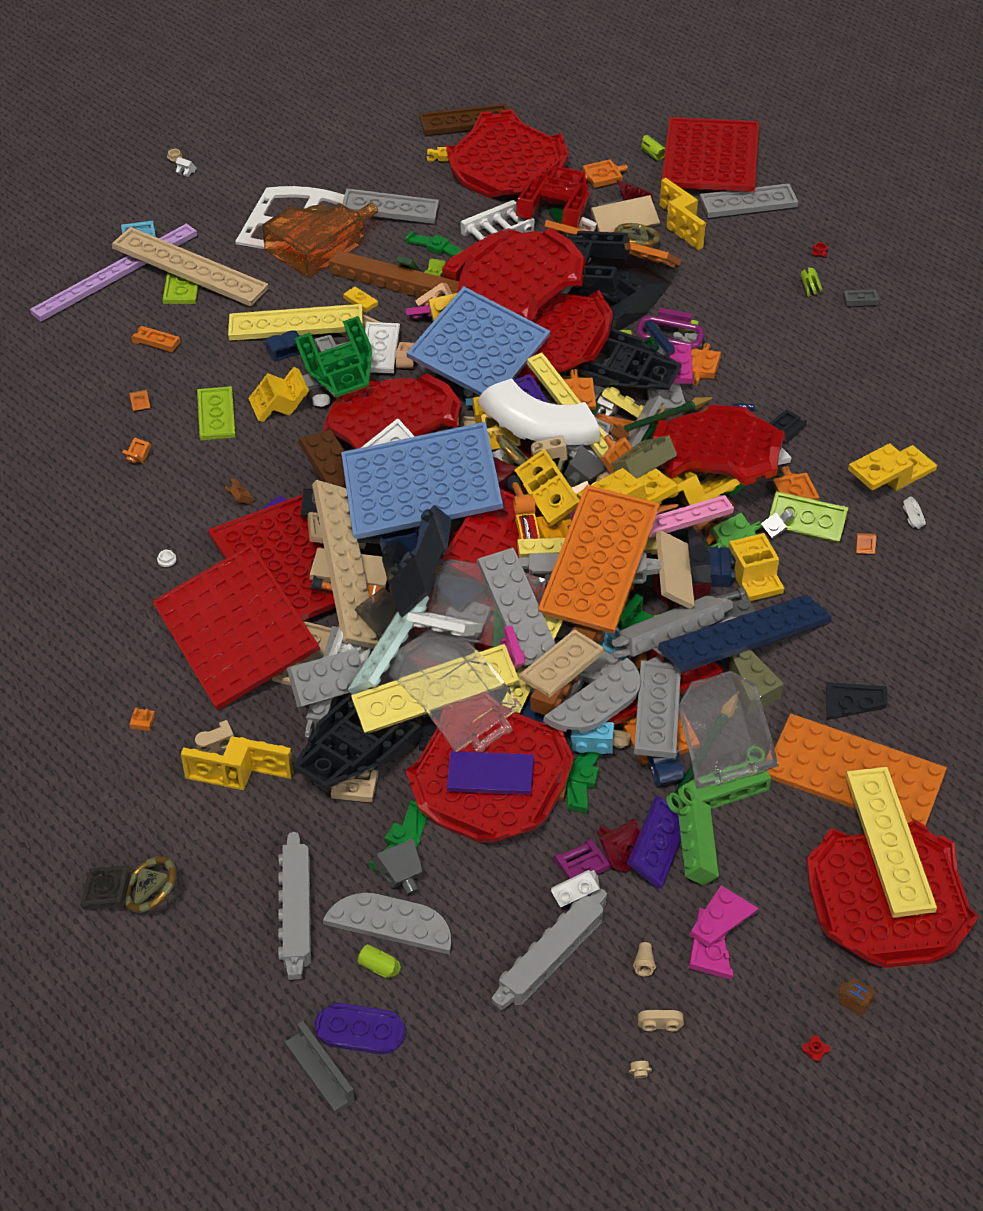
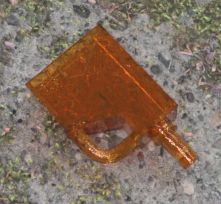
M373 202L368 203L357 211L351 210L341 203L332 208L325 205H312L307 208L290 206L262 224L264 249L307 278H310L329 265V260L337 250L349 252L364 242V222L377 214L378 208Z

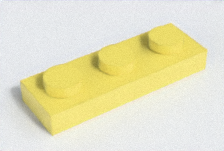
M607 387L603 391V397L634 416L639 417L644 408L643 405L635 404V400L629 396H622L619 394L620 391L614 387Z

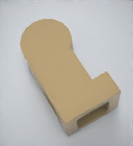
M563 436L536 441L531 446L533 456L545 448L552 459L567 460V449Z
M228 721L220 722V727L217 729L198 733L195 737L197 750L215 753L226 749L231 736L234 737Z

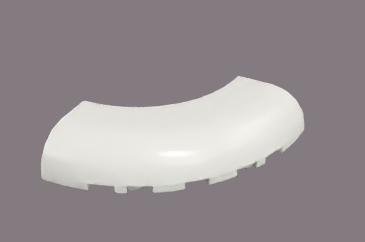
M513 379L490 386L478 399V404L490 418H494L500 427L507 428L513 432V435L525 440L528 438L540 441L563 436L566 446L577 445L578 447L599 442L600 432L597 421L585 402L573 405H556L543 402L524 392Z

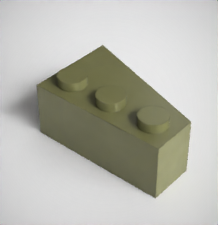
M751 650L730 656V673L736 686L741 690V697L745 701L750 715L781 699L784 683Z

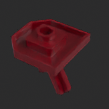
M631 819L614 830L602 825L597 831L610 867L623 872L632 869L627 862L641 831L636 819Z

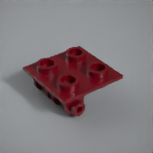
M617 180L624 200L649 195L651 199L654 197L650 191Z

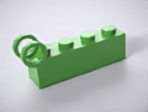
M752 748L748 751L747 762L744 765L729 768L717 774H710L699 780H692L685 785L694 791L697 799L710 805L711 809L768 791L771 783V777L766 770L768 754L762 748ZM761 753L764 756V760L756 757L751 758V754ZM684 790V795L691 801L689 793Z
M683 785L678 789L679 795L670 793L667 795L666 801L669 808L679 815L685 877L701 885H706L719 877L710 805L697 799L694 791L689 786ZM684 790L689 793L691 801L684 795ZM671 798L678 802L679 808L674 806Z

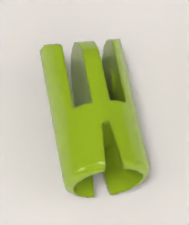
M645 135L640 149L656 161L662 160L665 157L663 151L666 148L650 136Z
M808 268V274L805 269L801 272V279L808 297H811L808 287L812 288L814 295L817 294L816 285L819 287L820 293L823 292L814 268Z
M365 945L359 953L358 964L382 977H394L401 970L400 963L396 958L371 945Z

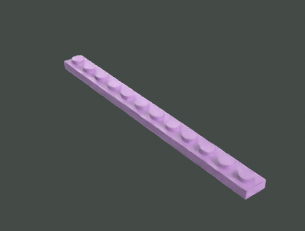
M185 224L159 239L179 246L196 237L197 231L188 224ZM128 255L31 308V314L42 322L147 263Z

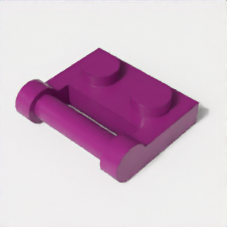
M592 839L585 841V844L566 853H558L553 856L554 862L560 867L568 880L587 870H594L598 875L610 869L609 862ZM589 851L588 854L569 863L566 862Z

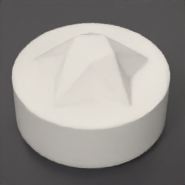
M318 394L312 398L313 405L324 407L330 403V397L327 394Z

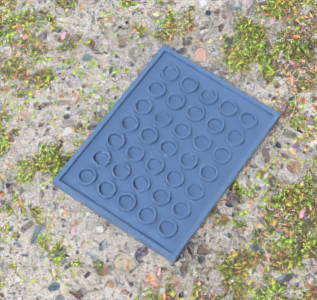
M486 422L341 452L352 531L355 539L418 527L421 524V514L434 505L451 519L503 509Z

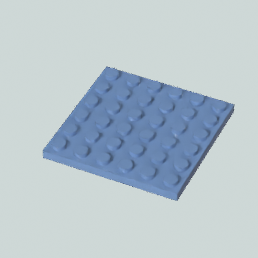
M463 286L408 350L407 358L480 396L487 388L509 379L514 380L526 366L527 359L533 357L550 336V331Z

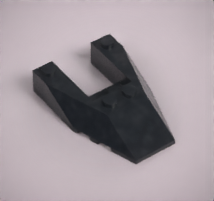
M577 231L576 234L568 236L567 233L562 234L573 242L585 258L583 284L580 287L593 291L599 290L601 293H616L619 284L617 267L591 266L587 264L590 257L627 259L630 252L629 234L597 231Z
M629 268L617 271L619 284L616 293H601L604 300L613 305L610 307L613 313L611 328L622 330L647 315L652 305L656 304L659 296H662L670 286V282L648 268ZM572 286L568 294L588 297L596 291L580 286Z
M610 328L609 337L600 350L601 353L610 356L606 365L593 361L583 362L579 366L567 370L566 376H571L570 370L573 369L574 371V369H577L578 377H593V385L603 388L614 387L619 390L630 391L670 390L682 368V364L666 354L662 355L656 351L657 348L654 346H648L643 342L642 338Z
M436 505L426 509L421 514L417 547L413 551L409 550L397 539L392 544L388 543L382 551V563L398 613L401 617L405 616L429 595L436 578L434 575L435 569H439L442 564L440 560L441 554L444 555L447 551L451 518Z
M697 524L669 532L668 534L688 544L692 584L710 583L711 567L708 542ZM646 553V558L658 559V554ZM646 575V581L644 583H636L635 587L653 586V575Z
M349 694L317 722L316 729L313 734L311 733L305 749L303 748L293 769L323 788L328 789L408 754L419 744L421 726L412 720H407L395 724L380 739L368 732L364 733V730L358 727L361 723L351 698L352 694Z

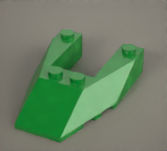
M359 316L343 321L349 342L318 353L311 333L295 338L307 372L335 397L369 386L372 346Z

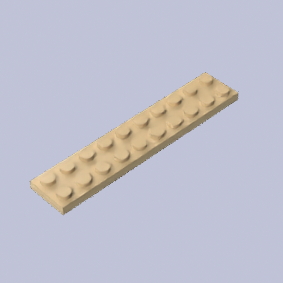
M132 227L127 229L112 243V248L248 306H252L268 290V284Z
M316 480L312 486L340 631L343 632L342 642L374 649L378 643V637L358 539H355L353 536L347 488Z

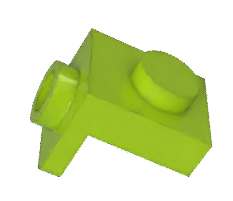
M430 259L429 268L424 273L443 277L442 267L446 262L444 260Z

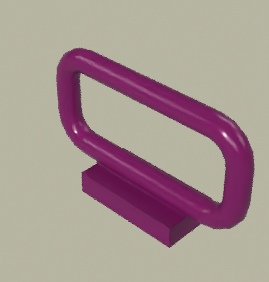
M659 308L658 317H643L636 329L637 336L643 340L652 336L643 332L645 322L649 320L658 325L696 331L698 335L694 342L667 338L672 345H691V349L699 347L704 338L703 328L692 324L691 313Z

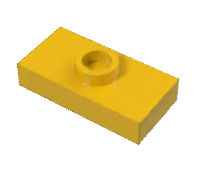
M353 287L343 294V298L351 304H362V309L366 313L378 306L376 299L357 287Z

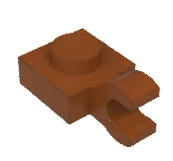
M613 424L610 428L612 438L617 441L620 438L626 437L627 439L629 437V433L624 431V427L620 424L618 426Z
M231 478L232 486L226 485L225 489L232 493L233 499L238 503L251 504L254 500L252 495L246 488L241 487L238 480Z

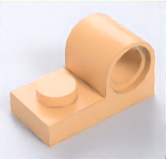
M440 283L415 301L420 307L429 306V299L441 297L443 293L450 295L452 292L447 283Z
M399 343L396 350V368L414 369L415 361L407 358V352L414 343Z

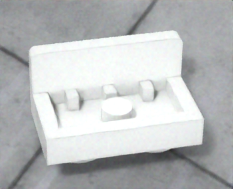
M587 870L552 887L551 892L559 906L563 907L600 889L598 876L594 870Z

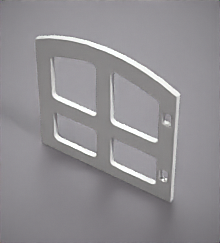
M268 187L262 194L235 243L330 260L337 250H345L362 215L349 214L343 227L340 229L310 224L309 222L321 201L342 206L345 195L311 187ZM274 198H309L296 221L265 216ZM258 226L291 231L285 243L252 238ZM304 233L336 238L330 251L297 246Z

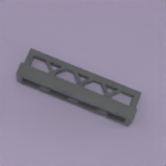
M301 1021L297 1024L298 1034L285 1041V1046L336 1115L355 1102L353 1088L304 1021Z

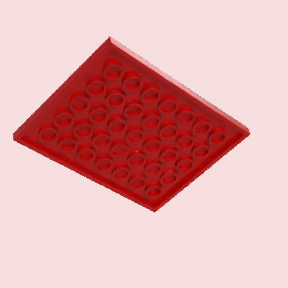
M670 117L662 179L667 178L682 189L755 192L759 121Z
M303 494L208 529L209 537L224 559L252 544L303 621L336 608L333 591L326 589L311 590L312 580L310 579V572L317 548H325L324 543L311 542L309 539L308 519H301Z

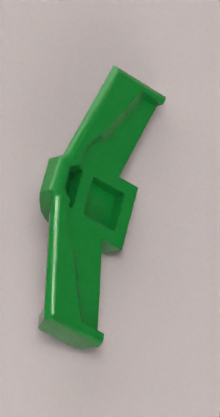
M411 231L405 238L406 244L426 246V250L439 255L444 252L453 257L463 251L451 244L448 238L439 235L427 237L416 235L415 232Z
M579 753L574 761L566 785L567 810L588 814L587 787L595 788L599 767H594L600 757V753Z
M410 800L403 825L394 823L385 836L384 841L386 844H389L385 850L411 839L414 840L416 849L420 845L427 817L419 811L415 801ZM371 860L369 862V867L378 871L373 861Z

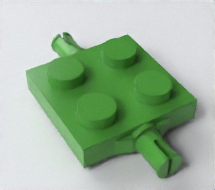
M740 513L710 530L716 538V544L710 547L729 548V541L756 535L755 531L762 528V523L757 521L750 525L743 514Z

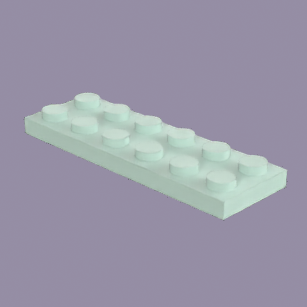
M426 596L409 612H424L427 608L426 603L430 598ZM398 612L396 613L349 686L348 691L352 695L366 691L370 687L374 688L379 684L381 674L390 667V660L398 654L400 644L406 641L409 636L407 633L414 627L412 621H407L408 613L403 617Z

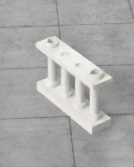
M512 200L462 220L461 234L464 237L473 234L480 241L485 237L479 230L486 229L491 234L498 231L492 225L497 223L504 230L510 228L521 233L534 231V218L524 221L519 216H516L517 203ZM512 218L518 224L510 226L505 220Z

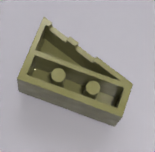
M668 435L639 442L611 464L614 472L624 468L638 479L677 456Z

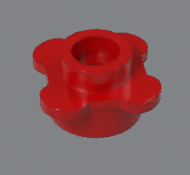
M818 242L812 246V255L827 256L826 251H828V247L825 243Z
M813 1035L808 1043L802 1045V1050L809 1058L814 1061H820L825 1053H829L830 1046L824 1044L819 1036Z

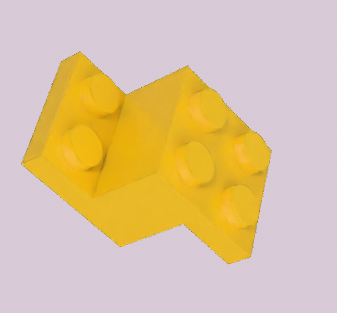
M293 367L284 379L267 373L248 399L258 421L264 422L273 410L291 415L307 395L309 389L300 370Z
M479 397L472 398L475 423L486 422L491 450L501 448L496 441L498 434L504 435L516 446L521 445L519 437L513 435V432L507 428L500 427L494 418H490L478 404Z
M764 533L729 541V548L736 559L735 579L740 587H744L750 601L784 593V587L777 576L779 558Z

